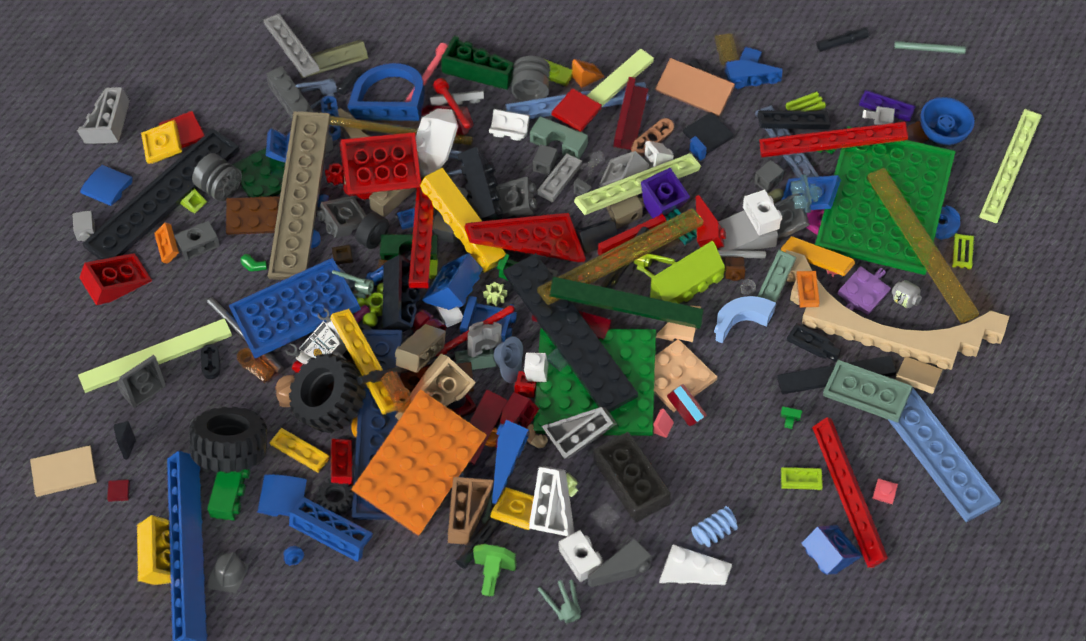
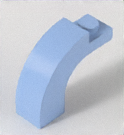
M755 296L741 297L730 301L718 312L717 325L714 333H716L715 340L723 343L732 326L740 321H754L767 327L775 312L776 303Z

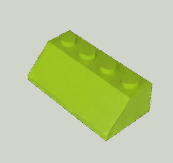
M713 241L709 242L651 278L650 298L680 304L683 301L691 300L696 293L704 292L712 283H719L724 277L725 265Z

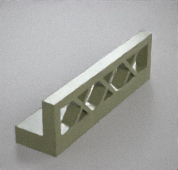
M357 40L310 54L318 64L320 71L308 76L368 59L364 42Z

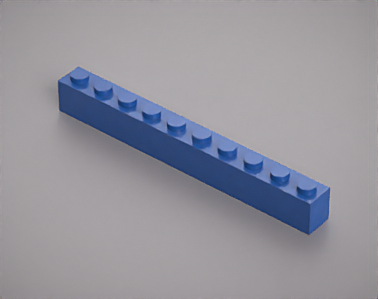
M177 451L167 459L173 641H207L200 466L195 463L189 453Z

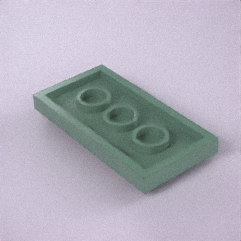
M838 360L825 387L823 396L898 423L913 390V386Z

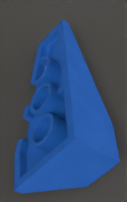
M508 420L504 424H500L496 433L499 437L492 498L494 505H496L506 487L507 478L515 468L516 457H520L530 435L527 428Z

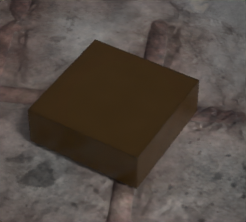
M350 244L332 247L333 258L337 265L353 262Z

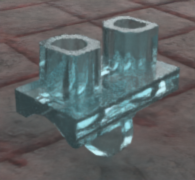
M806 174L801 175L800 180L791 182V193H802L801 196L793 197L794 208H804L805 213H810L811 199H813V202H817L818 198L823 194L822 188L816 187L815 184H811L809 188Z

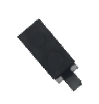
M796 323L787 336L788 342L820 358L826 359L827 357L836 362L840 357L841 350L835 348L830 339Z

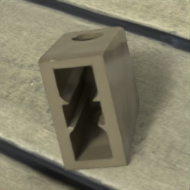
M635 195L606 208L611 219L615 221L616 228L619 229L642 218V207L645 206L643 196L637 197Z

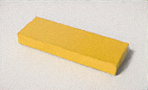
M283 428L270 441L271 446L318 473L330 459V455Z

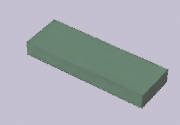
M778 250L757 297L777 302L797 259L795 256Z

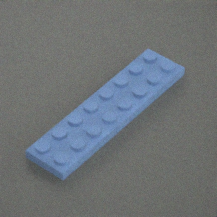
M913 388L899 422L891 420L889 422L965 522L998 506L1001 500Z

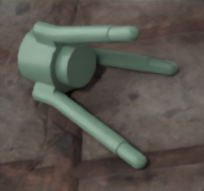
M332 270V273L356 281L355 291H358V293L353 294L355 298H365L366 295L372 294L374 288L373 280Z
M573 580L569 581L573 602L569 600L562 581H558L565 603L561 605V611L541 587H538V591L557 613L560 621L565 620V623H570L581 617Z

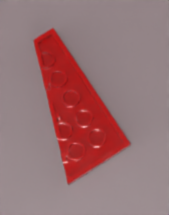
M569 213L466 223L464 226L469 243L575 262H584L586 260Z

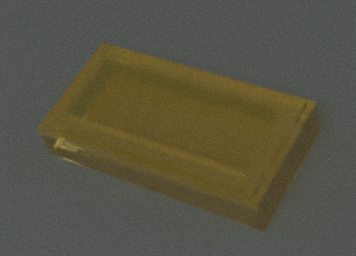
M732 34L715 35V43L721 66L726 65V62L739 60Z

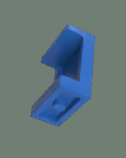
M469 296L460 326V333L463 334L474 323L484 321L504 308L477 304V297ZM512 312L497 321V323L502 325L501 342L512 337L513 328L510 327L512 323L516 322L517 312Z

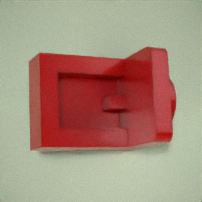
M519 371L517 382L514 385L515 393L524 397L534 398L537 382H527L525 372Z

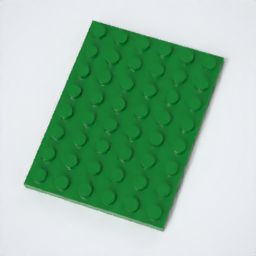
M909 140L841 148L834 176H839L841 182L832 208L824 210L815 245L847 257L926 275L955 151Z

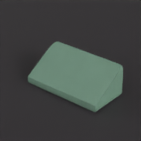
M482 349V353L473 358L468 356L467 350L454 352L456 364L471 362L472 370L496 366L493 349Z

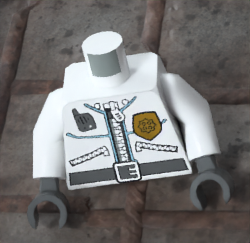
M323 308L327 312V317H322L318 312L319 319L326 320L327 323L323 321L299 347L300 352L297 351V347L294 344H289L295 348V352L290 354L285 350L287 355L296 356V359L303 364H307V360L312 357L316 358L317 355L326 353L338 355L346 360L342 355L347 348L330 319V311L327 308Z

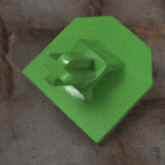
M478 545L474 547L473 553L475 563L485 565L482 594L493 596L501 568L516 570V554L499 546Z

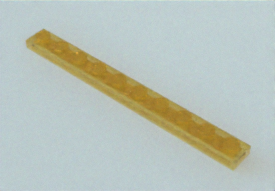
M882 168L868 174L867 179L961 324L978 317L979 311L886 169Z
M691 208L558 278L590 284L702 226L703 219ZM552 280L539 286L537 290L547 305L559 300V298L549 296Z

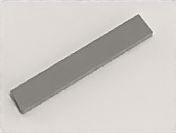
M280 14L264 19L267 29L303 77L320 71L318 64Z

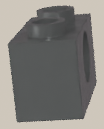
M209 221L174 235L177 246L185 261L220 247L218 237Z

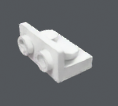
M494 109L489 132L493 133L495 137H504L506 135L511 136L512 140L520 141L521 138L527 136L530 115Z

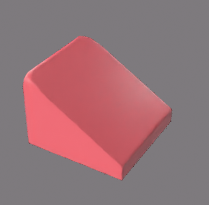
M665 409L660 410L654 422L653 432L667 438L674 422Z

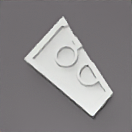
M673 545L659 583L678 582L680 584L725 585L732 564Z

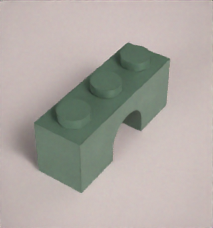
M543 117L538 118L530 131V142L539 146L540 144L548 146L550 142L556 140L563 142L562 155L564 156L567 153L580 159L588 146V135Z

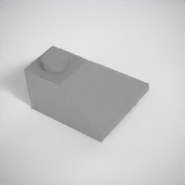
M636 151L610 159L598 187L601 188L648 169L649 164Z

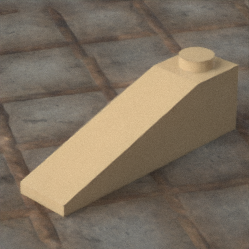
M440 354L427 369L395 417L398 420L401 418L420 389L447 407L452 402L463 398L476 382L449 357Z

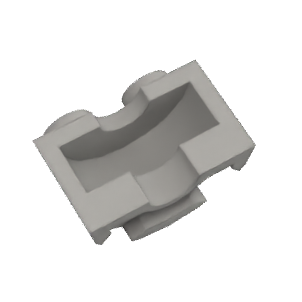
M483 321L471 325L467 342L468 356L473 358L481 354L482 349L490 350L500 344L502 325L497 322H493V325H483Z

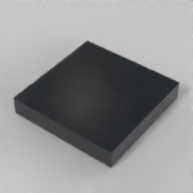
M712 112L683 129V133L690 140L696 136L707 148L706 154L733 139L734 136Z

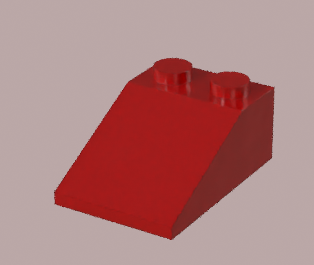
M135 253L85 262L79 277L96 305L110 303L152 281Z

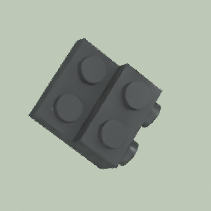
M528 177L496 186V190L501 198L499 204L503 210L502 218L513 215L517 218H522L535 214L534 209L538 205L534 194L537 193L535 183H532Z
M353 196L321 202L317 212L318 219L326 224L327 233L332 234L334 238L351 235L352 231L357 229L361 221L366 217V214Z

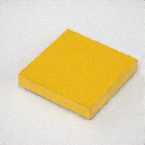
M174 120L141 133L148 164L182 152L177 124Z
M505 487L491 512V518L529 530L534 496Z

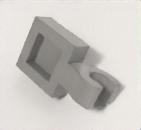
M877 106L876 111L863 110L862 117L875 119V125L893 123L895 108Z

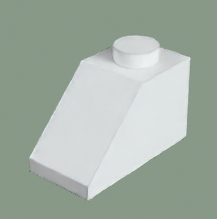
M646 142L645 161L649 164V169L673 160L674 155L672 151L667 149L662 143Z

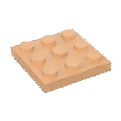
M679 339L655 355L654 393L673 412L676 411V408L667 398V395L675 388L684 384L693 397H695L717 380V376Z

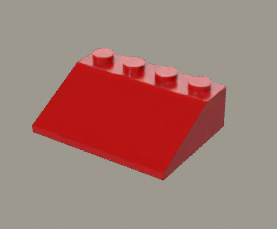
M415 132L341 139L340 149L347 195L421 188Z

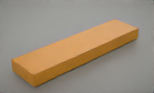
M792 236L781 247L783 252L789 250L805 255L808 263L845 276L855 264L852 258Z

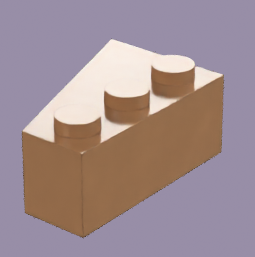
M453 477L448 543L467 544L470 542L492 495L494 480Z

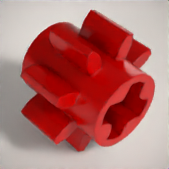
M339 163L330 164L329 170H325L327 183L332 182L334 186L336 184H344L343 167Z

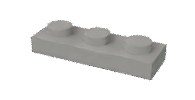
M483 90L451 94L458 105L463 104V101L470 100V103H478L480 99H484ZM443 95L430 96L431 105L445 106V103H448Z
M566 153L539 187L537 195L554 202L580 169L582 161Z

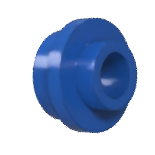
M290 546L284 551V561L287 565H296L304 557L303 550L297 546Z

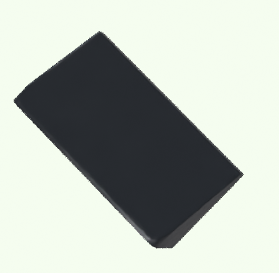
M129 421L114 424L113 426L117 444L125 460L129 459L136 442Z

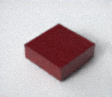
M129 480L108 481V502L129 500Z

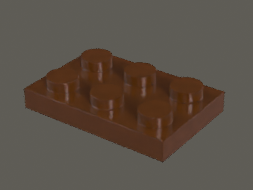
M280 196L227 198L226 234L275 233Z

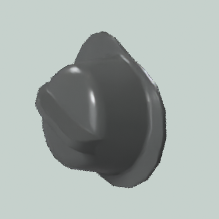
M235 552L220 556L209 576L208 589L236 593L247 574L248 564L244 563Z

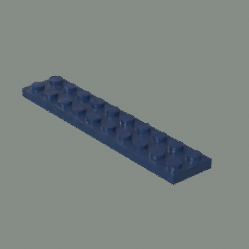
M363 330V335L382 369L386 370L397 367L395 351L398 346L402 345V330ZM400 374L387 377L399 398ZM367 384L364 389L366 397L362 401L364 404L362 409L360 408L358 411L354 485L398 422L395 415L399 409L382 414ZM353 492V520H393V518Z

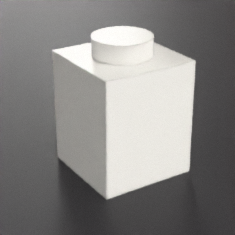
M526 353L524 371L527 382H547L548 362L546 353Z

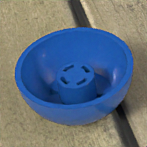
M947 97L928 101L922 108L920 117L921 126L926 136L941 145H953L963 141L969 136L975 123L971 110L965 104Z

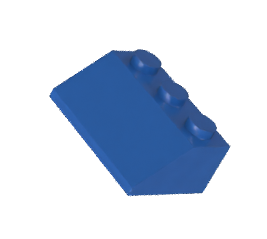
M470 253L443 265L422 301L447 310L455 307L460 308L466 303V297L473 291V285L480 279L479 275L483 268Z

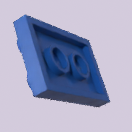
M838 175L788 179L781 200L798 192L801 194L805 210L831 209L841 179Z

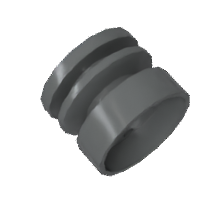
M525 56L516 60L512 79V94L515 98L524 102L547 97L550 79V65L548 62L537 56Z
M211 153L197 164L193 172L192 181L194 185L207 192L215 200L222 202L236 192L242 180V173L238 168L227 163L225 159L216 153Z

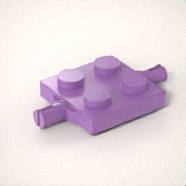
M860 266L837 293L848 303L846 308L851 311L857 309L869 315L891 290L888 285L880 280L886 274V271H882L883 268H879L873 275Z

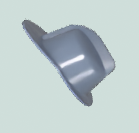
M517 337L507 338L504 342H500L494 350V361L500 368L502 378L508 383H515L517 381L518 372L522 368L523 346Z

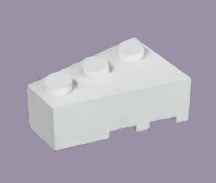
M539 467L529 528L565 536L574 534L566 470Z

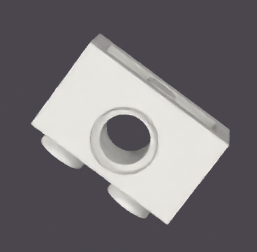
M765 190L744 196L743 209L759 236L780 228L781 212L776 210L772 197L768 196Z
M581 531L559 541V551L580 582L587 579L589 575L602 566V557L598 552H594L589 537L587 535L584 536ZM578 554H585L586 557L580 558V557H578L577 555H578Z

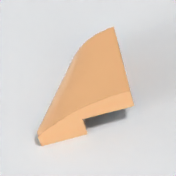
M668 322L657 333L656 338L674 341V338L693 342L697 328Z

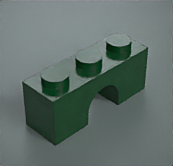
M413 234L381 235V263L402 255L406 251H412ZM432 235L431 260H438L437 235Z

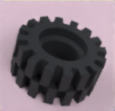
M331 478L328 479V483L323 481V487L319 486V492L317 491L319 505L339 516L340 512L346 514L347 509L351 510V504L353 505L352 486L350 484L331 483ZM334 491H339L344 495L343 499L339 502H330L328 497Z

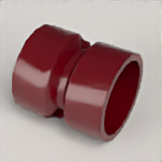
M421 310L415 315L413 327L411 328L413 332H416L424 324L446 331V325L440 320L435 319L426 310Z

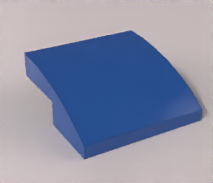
M271 128L267 134L266 156L286 162L290 133L286 136Z
M101 165L87 179L80 193L112 206L122 197V191L131 185L133 177Z
M264 475L257 512L270 516L281 514L290 517L292 509L304 498L307 479L284 475Z

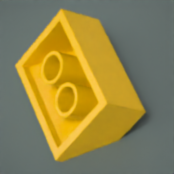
M151 515L137 525L138 581L152 585L171 583L169 520Z

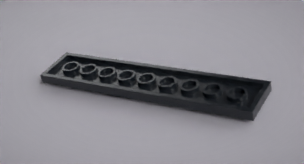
M211 129L82 243L84 248L100 260L122 256L172 212L192 190L198 188L192 181L193 172L197 164L205 156L216 153L228 161L240 151L239 146L215 129Z
M537 254L503 270L505 277L598 408L605 407L610 413L638 398L637 391L573 303L549 296L553 276Z

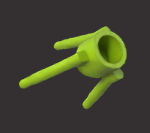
M641 250L634 257V264L638 265L637 270L644 272L650 278L655 275L645 269V267H650L653 260L672 265L676 263L675 259L649 254Z

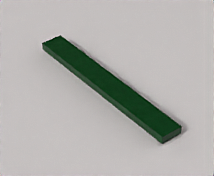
M554 276L552 278L550 297L700 329L702 324L703 309Z

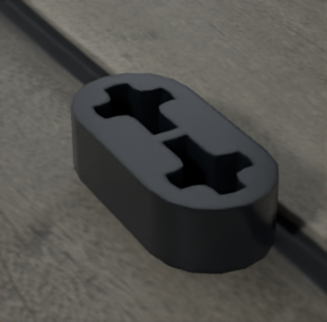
M213 344L205 345L201 349V369L204 377L207 379H215L220 374V355L218 348ZM209 351L213 352L212 359L208 358ZM209 365L213 366V370L211 373H209L208 371Z

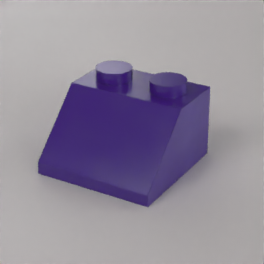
M671 168L661 171L641 182L644 206L652 218L661 214L666 216L670 212H674L675 209L683 207L690 198Z

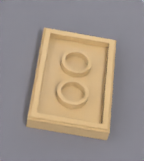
M90 445L30 459L36 497L97 483Z

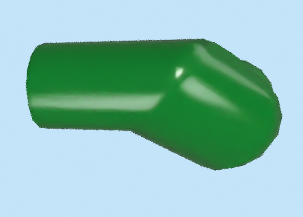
M244 254L241 257V264L248 271L267 270L266 261L256 262L249 254Z

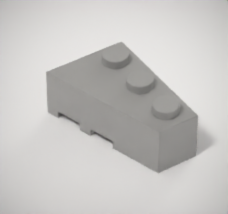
M122 87L105 88L94 104L95 109L91 114L88 113L86 116L87 121L83 127L80 126L77 130L84 143H119L130 102Z
M600 407L544 425L542 428L564 459H569L617 423L605 407Z

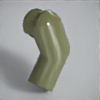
M778 188L767 194L776 203L782 199L784 191Z

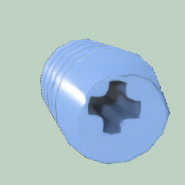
M725 506L724 510L720 509L717 514H712L710 518L704 519V522H699L691 530L699 544H705L707 547H710V539L717 543V535L723 539V531L729 535L731 534L729 527L733 530H737L738 527L734 514Z

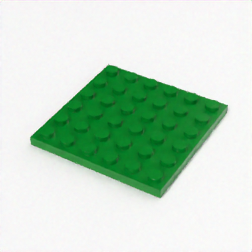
M540 328L539 353H546L548 373L547 382H537L535 404L539 410L534 417V431L537 434H547L542 426L597 409L598 406L547 334ZM609 329L605 339L599 340L637 391L638 398L610 412V415L617 424L602 435L653 436L656 329Z

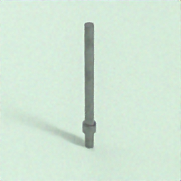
M213 297L209 298L207 303L223 319L225 318L226 322L245 340L236 320ZM271 352L262 355V360L267 365H271L278 373L284 370V367Z

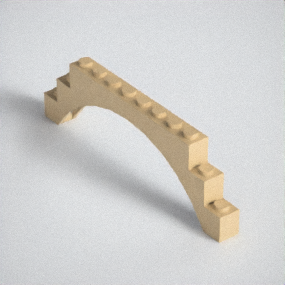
M786 250V253L797 258L786 282H795L790 301H794L795 304L799 305L796 273L797 271H812L805 255ZM817 279L820 304L819 307H806L802 324L810 329L817 328L823 330L829 335L836 334L843 336L846 340L859 341L865 346L872 345L879 347L885 352L892 351L902 357L915 358L923 363L937 365L940 369L952 370L957 351L965 356L976 357L982 339L992 344H1001L1009 316L989 311L969 323L948 329L931 331L903 330L881 325L861 317L838 302L825 290Z

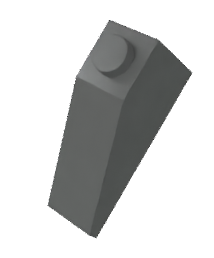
M633 539L588 576V585L595 587L635 577L640 572L643 574L651 566V555Z

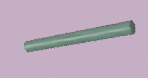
M895 41V48L964 54L966 49L964 46Z

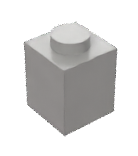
M92 212L72 213L73 231L77 241L87 240L95 233V220Z

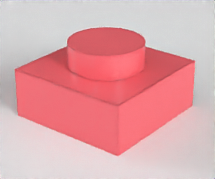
M878 479L873 499L893 504L898 484Z

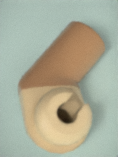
M529 424L527 429L530 435L527 442L537 448L545 447L548 442L545 435H536L533 424Z

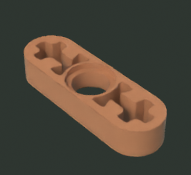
M667 118L661 119L634 141L631 148L632 152L636 151L640 156H644L645 146L643 149H637V147L642 146L644 142L651 141L648 138L649 134H654L657 137V141L653 142L660 143L672 133L674 129L673 122ZM662 126H663V127L668 126V129H664V130L660 133V130H661Z

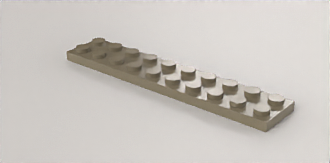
M296 111L293 113L269 264V279L285 280L308 269L330 124V113Z

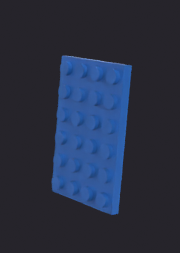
M333 258L229 305L254 358H258L314 332L323 321L327 323L326 320H321L318 317V312L322 317H327V312L323 308H327L330 311V317L333 313L350 309L352 314L361 310L344 277L332 273V270L340 272Z

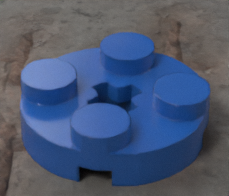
M946 205V207H942L939 218L940 221L945 220V224L938 222L935 238L940 240L953 237L957 234L960 227L959 213L954 208Z

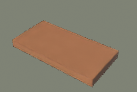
M670 58L656 87V91L709 113L712 112L720 117L735 84Z

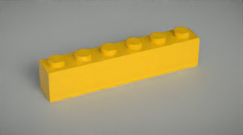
M440 168L425 176L420 185L423 193L430 198L434 208L438 209L444 221L454 231L455 236L461 240L466 251L483 268V272L486 273L498 266L499 260L504 259L506 254L503 249L469 243L464 228L465 224L481 222L482 220L444 169Z

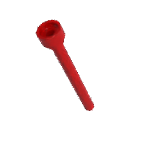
M443 78L437 79L433 84L434 89L438 94L444 96L464 128H469L471 126L470 122L448 91L449 84Z
M509 305L483 321V325H492L493 322H497L511 314L515 310L514 306ZM469 330L444 344V348L435 356L447 354L449 350L468 340Z

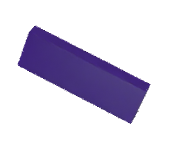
M867 90L864 91L859 102V106L876 111L877 106L895 108L894 117L910 122L916 106Z

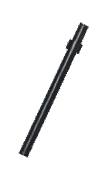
M452 352L443 354L449 357L451 360H454L455 358ZM439 356L433 357L424 367L431 366ZM399 366L382 371L374 370L367 375L359 376L357 381L359 384L376 383L382 381L383 378L406 373L410 370Z

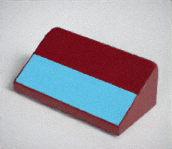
M681 384L667 395V398L689 426H693L707 416L684 384Z

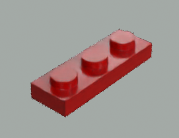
M332 438L331 483L351 484L352 440Z

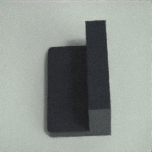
M611 219L575 230L577 237L582 241L585 253L598 250L599 243L618 235L615 221Z

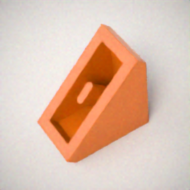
M576 59L572 61V77L581 88L604 77L596 65Z

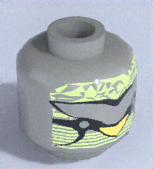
M908 280L897 282L892 289L893 300L905 308L917 306L921 301L920 288Z

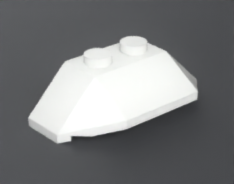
M436 109L421 119L416 135L421 177L439 170L448 160L458 129V123L453 110Z

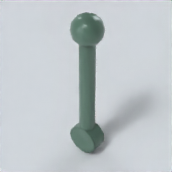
M493 492L488 501L485 517L482 518L483 524L489 519Z

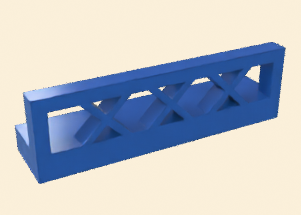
M305 497L290 512L289 526L357 562L363 555V547L373 535L372 532ZM304 506H307L308 508L312 509L313 512L305 513L301 509ZM326 516L330 521L322 522L318 517ZM343 525L347 530L340 531L335 526ZM360 534L364 538L359 541L353 538L352 535Z

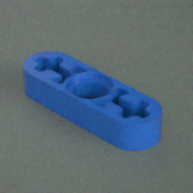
M326 96L321 100L322 113H330V116L335 117V120L330 121L328 131L332 136V141H335L341 136L337 100L333 96ZM327 103H331L332 110H328ZM334 126V134H331L330 127Z

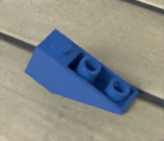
M747 60L726 62L725 68L727 81L734 83V88L736 89L745 86H759L766 83L775 84L781 82L783 72L780 68Z

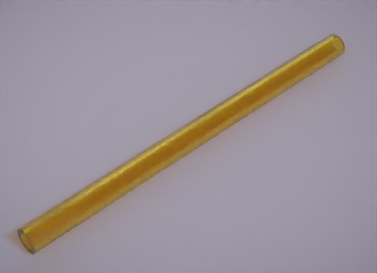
M330 116L329 125L389 134L415 132V137L418 132L417 128ZM456 134L453 143L471 146L473 137Z

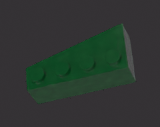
M455 35L441 57L442 73L505 90H508L512 83L514 63L495 54L490 55L483 48L477 49L468 41L464 43Z

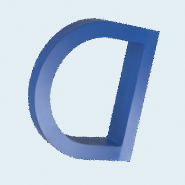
M391 63L374 67L362 74L356 81L348 103L349 113L356 120L420 121L425 98L422 77L416 69L404 64ZM387 77H402L409 80L415 86L410 102H363L364 95L369 87Z

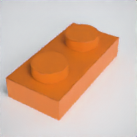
M165 222L154 234L162 262L170 263L179 252L172 226Z
M797 271L799 307H819L816 271Z

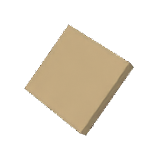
M905 356L895 380L933 394L943 369Z

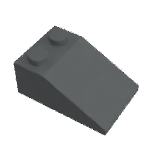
M154 354L120 376L117 383L121 394L133 408L166 387Z

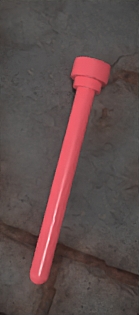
M440 43L437 47L435 58L422 75L423 85H425L440 63L441 57L448 47L447 44ZM414 89L411 91L405 102L411 101Z

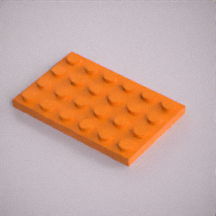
M420 389L351 490L419 536L452 488L453 477L460 476L487 435Z

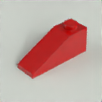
M699 195L696 196L697 242L699 246L703 247L713 241L716 248L724 247V239H726L725 229L721 228L719 222Z

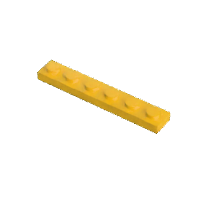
M350 309L333 313L330 319L362 376L374 370L382 371L381 365ZM383 378L382 381L376 383H366L382 414L401 408L402 404L388 378Z

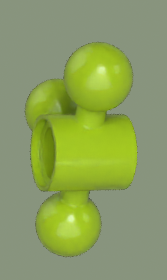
M383 282L377 286V293H372L368 299L366 296L365 298H356L360 307L364 305L369 306L370 313H366L363 316V324L371 328L376 326L378 322L377 316H382Z

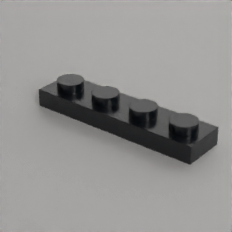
M759 110L757 114L760 128L829 129L831 125L827 111Z

